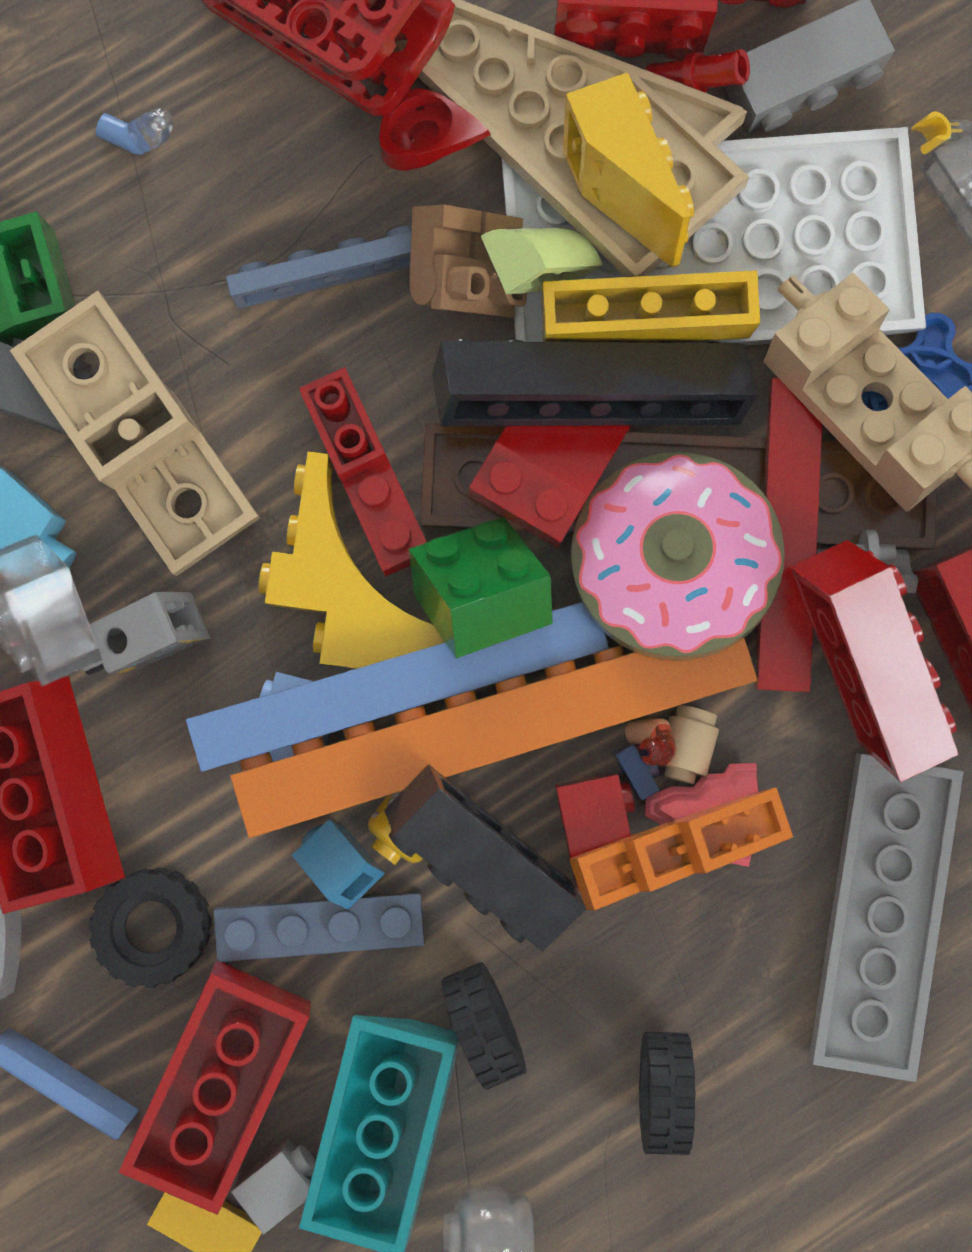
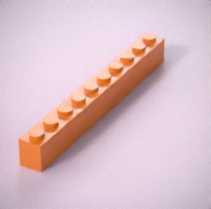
M745 638L717 654L681 661L661 660L636 652L626 655L624 647L621 645L593 654L596 662L595 665L577 670L575 662L572 660L545 668L544 672L547 679L527 685L525 676L522 675L496 683L494 685L497 694L477 700L473 690L446 698L444 701L447 710L427 715L423 705L394 714L396 725L378 731L375 729L374 722L370 721L344 729L345 741L325 746L321 736L291 745L294 756L273 762L270 752L239 761L242 772L230 775L248 838L403 791L428 764L446 778L758 681Z

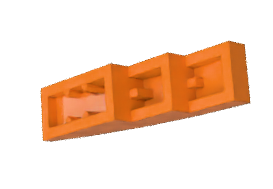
M772 787L667 822L569 860L586 910L595 911L639 892L654 891L695 873H708L791 839L793 834L777 787Z

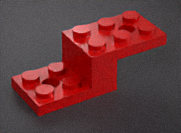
M557 0L554 35L591 50L614 51L622 57H638L644 53L665 54L667 58L672 60H683L689 53L704 52L717 14L718 0ZM719 0L729 5H738L747 1L769 2L772 6L778 8L793 7L797 4H805L806 0Z

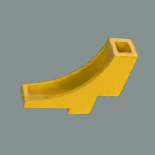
M308 451L306 465L298 464L295 473L294 494L301 495L299 515L290 516L287 528V545L294 546L293 554L272 551L271 563H263L261 567L259 593L266 594L265 603L273 607L326 614L325 623L317 622L313 640V653H321L319 664L357 669L445 643L433 624L422 621L396 607L378 593L361 574L342 540L336 521L332 494L333 463L328 454Z

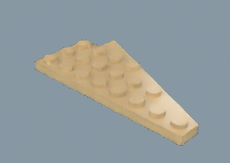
M451 0L455 4V9L449 28L439 47L418 77L433 92L442 94L478 119L491 134L483 140L580 234L586 237L625 277L647 276L663 260L581 195L563 153L565 98L567 93L626 72L629 73L636 91L643 90L646 93L652 109V128L657 139L661 137L666 139L673 157V169L671 171L678 186L684 184L688 188L693 200L694 217L690 218L688 238L746 188L749 176L717 147L744 123L747 111L741 106L463 0ZM397 41V46L393 51L403 50L406 47L407 41Z

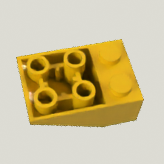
M628 72L567 93L565 98L563 153L581 195L670 267L679 266L684 244L688 242V226L690 218L694 217V204L688 188L684 184L678 186L671 171L673 169V157L664 137L657 139L652 128V109L646 93L643 90L636 91Z

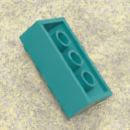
M353 1016L299 1229L378 1252L406 1251L412 1235L460 1044L455 1031L413 1019Z

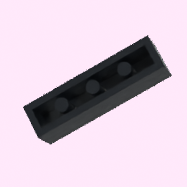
M428 764L384 809L392 830L389 833V838L394 845L409 857L417 853L428 862V869L444 885L449 887L453 882L465 891L464 895L469 903L481 914L487 915L491 911L499 917L503 928L517 942L522 943L527 939L543 952L586 910L580 894L569 878L431 765Z

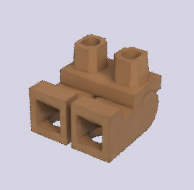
M445 204L413 207L409 278L410 293L413 300L419 305L431 306V309L514 318L515 306H525L527 293H505L481 235L496 229H522L524 218Z

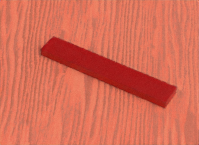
M771 378L769 381L764 495L778 518L784 540L785 555L782 578L775 599L757 626L755 673L758 681H755V690L810 692L813 625L790 567L816 555L822 423L779 378Z

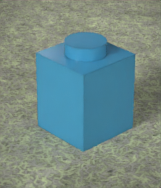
M328 819L324 824L312 828L304 836L302 845L291 855L329 901L347 910L385 874L350 831L331 819Z

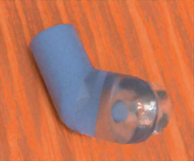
M153 108L150 112L144 113L129 123L104 113L97 123L96 136L130 153L142 155L163 144L169 138L174 122L172 116L161 108Z

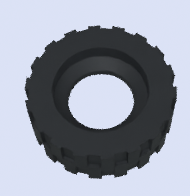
M159 867L149 870L147 868L137 870L111 884L104 891L103 897L97 900L93 908L95 910L94 916L90 919L89 929L92 931V938L89 940L91 948L95 949L98 956L96 960L101 967L104 965L107 968L111 977L116 980L119 978L126 982L125 985L132 987L143 985L145 988H155L159 984L164 983L166 985L175 981L200 959L203 954L202 951L210 939L208 931L212 925L211 915H208L207 906L209 905L206 898L201 896L198 891L199 887L193 881L189 882L184 878L185 875L177 871L172 873L166 871L167 868ZM146 901L164 904L171 910L176 920V934L173 941L167 948L159 952L150 953L139 950L130 942L126 933V921L129 913L135 906Z
M479 962L442 978L443 996L453 1028L468 1063L482 1087L488 1090L526 1074V1063L515 1028L496 983L484 963Z
M644 1032L639 1064V1110L643 1151L645 1154L690 1155L695 1130L696 1098L694 1056L691 1039L688 1033Z

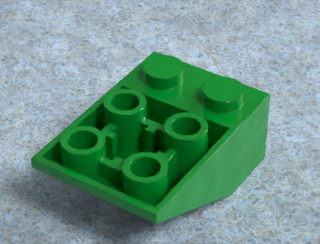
M37 211L0 222V342L11 346L13 338L26 340L76 306L55 230Z

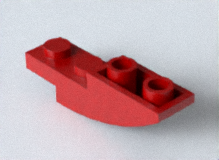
M346 368L339 369L298 388L385 577L411 566L409 549L427 542Z

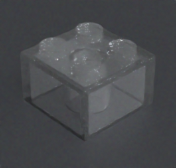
M36 534L0 549V643L7 654L11 653L21 673L30 670L41 686H44L103 659L68 566Z

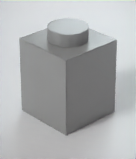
M287 1137L239 1175L231 1193L263 1235L306 1201L316 1161L304 1146L300 1145L296 1148L290 1138Z

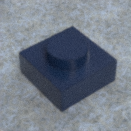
M628 743L611 753L625 779L629 782L636 798L642 801L660 791L654 778L661 775L646 748L637 751L634 744Z

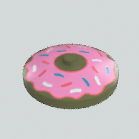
M686 452L660 453L640 458L621 467L607 477L594 490L581 510L575 525L571 548L572 570L579 597L586 611L599 628L611 639L636 653L647 657L672 661L693 660L717 654L730 648L752 632L766 615L775 599L782 578L785 555L784 540L776 513L766 496L755 483L739 470L718 459Z

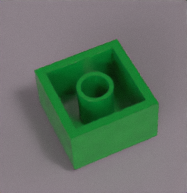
M505 517L486 521L478 526L445 537L435 538L430 542L409 549L415 598L456 659L553 624L550 574Z

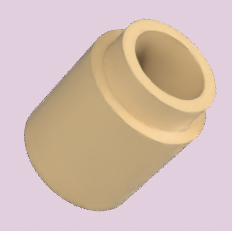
M677 706L675 716H669L668 718L671 733L669 730L666 732L656 763L666 767L664 777L694 785L696 776L707 777L719 729L715 727L717 715L690 706Z

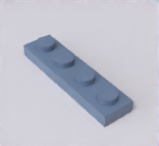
M412 226L394 228L386 233L385 238L369 242L365 238L348 239L340 242L336 250L319 254L315 250L298 251L289 255L286 262L270 266L266 262L245 264L238 268L237 274L226 276L230 296L238 309L410 268Z
M421 891L362 896L348 910L328 899L217 907L214 909L217 960L220 962L424 946L425 944Z

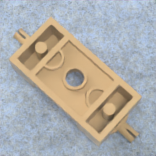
M854 272L830 291L816 296L797 279L796 275H791L789 280L786 279L778 288V292L798 310V313L793 320L774 334L763 361L767 367L906 512L955 474L972 490V392L964 386L949 399L940 392L880 330L890 309ZM868 391L880 393L886 399L888 409L873 411L867 408L862 401L861 395Z

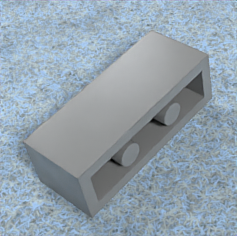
M859 0L746 52L750 62L748 81L744 85L735 84L724 87L731 102L747 111L743 123L746 133H751L761 127L764 128L765 132H768L787 123L793 117L792 113L809 106L810 110L814 111L828 105L838 97L839 91L852 85L855 86L856 90H860L875 83L884 75L883 69L895 50L871 1Z

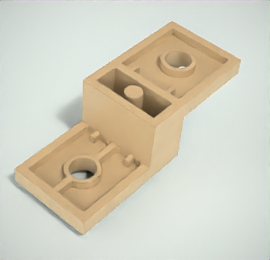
M96 291L10 350L97 479L116 491L173 575L178 576L260 519L254 507L178 397L162 382L99 291ZM84 353L97 354L100 361L98 372L89 379L82 380L76 378L73 370L76 359ZM188 490L196 491L201 497L202 506L200 511L191 518L180 517L175 509L177 497Z

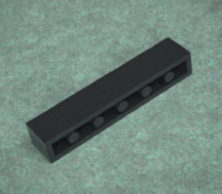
M460 339L456 341H441L432 372L440 426L740 425L758 395L745 345L740 343H673L670 341L629 343L622 341L574 342L570 340L524 342L522 340L471 341Z

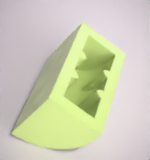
M568 228L496 229L481 235L506 294L542 292L543 281L579 280L603 265L592 243L579 232Z

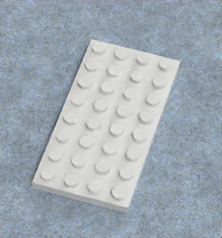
M908 127L727 140L721 142L717 147L749 176L746 188L688 238V242L684 244L679 266L672 268L663 261L647 275L757 270L760 325L750 338L673 343L720 342L740 343L745 346L771 344L774 334L793 320L798 313V310L778 292L780 285L786 279L789 280L791 275H796L797 279L816 296L830 291L854 272L890 309L880 327V330L885 335L916 333L917 330H924L926 322ZM502 159L505 213L507 216L524 218L522 229L568 228L577 231ZM596 249L603 265L582 279L618 278L625 276ZM541 292L527 293L525 306H515V340L543 342Z

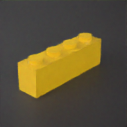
M757 270L543 281L541 292L543 342L570 340L574 342L622 341L629 343H657L661 341L690 342L748 339L760 325Z

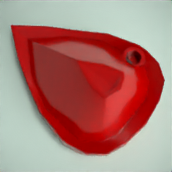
M422 88L411 89L407 91L398 106L392 112L384 115L381 120L379 132L380 154L383 162L390 169L408 171L428 166L449 154L485 139L491 134L471 113L442 94Z

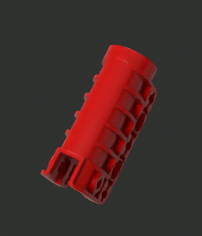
M202 0L211 12L359 109L373 116L386 115L398 106L442 42L455 9V4L451 0ZM263 1H266V2H268L269 4H268L267 6H265V4L263 3ZM249 17L257 23L248 22L246 18ZM304 32L308 39L303 38L301 33ZM397 41H407L406 47L403 50L393 51L397 46ZM345 53H348V54H349V62H348V58L346 57ZM324 67H326L335 74L326 73L324 71ZM367 79L374 85H380L383 82L387 93L383 97L375 94L371 98L366 87L359 81Z

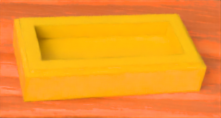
M167 1193L163 1194L147 1223L148 1226L193 1252H251L262 1234L246 1212L227 1201H224L219 1214L216 1215Z

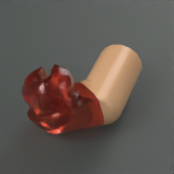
M666 719L632 720L626 725L625 736L630 744L640 745L639 749L647 748L649 755L640 757L646 765H659L663 767L671 763L677 753V745L670 723Z

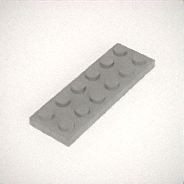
M856 753L808 1059L812 1065L911 1082L917 1081L964 771L934 766L900 783L874 757Z

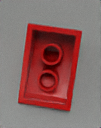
M631 425L506 426L469 486V497L558 549Z

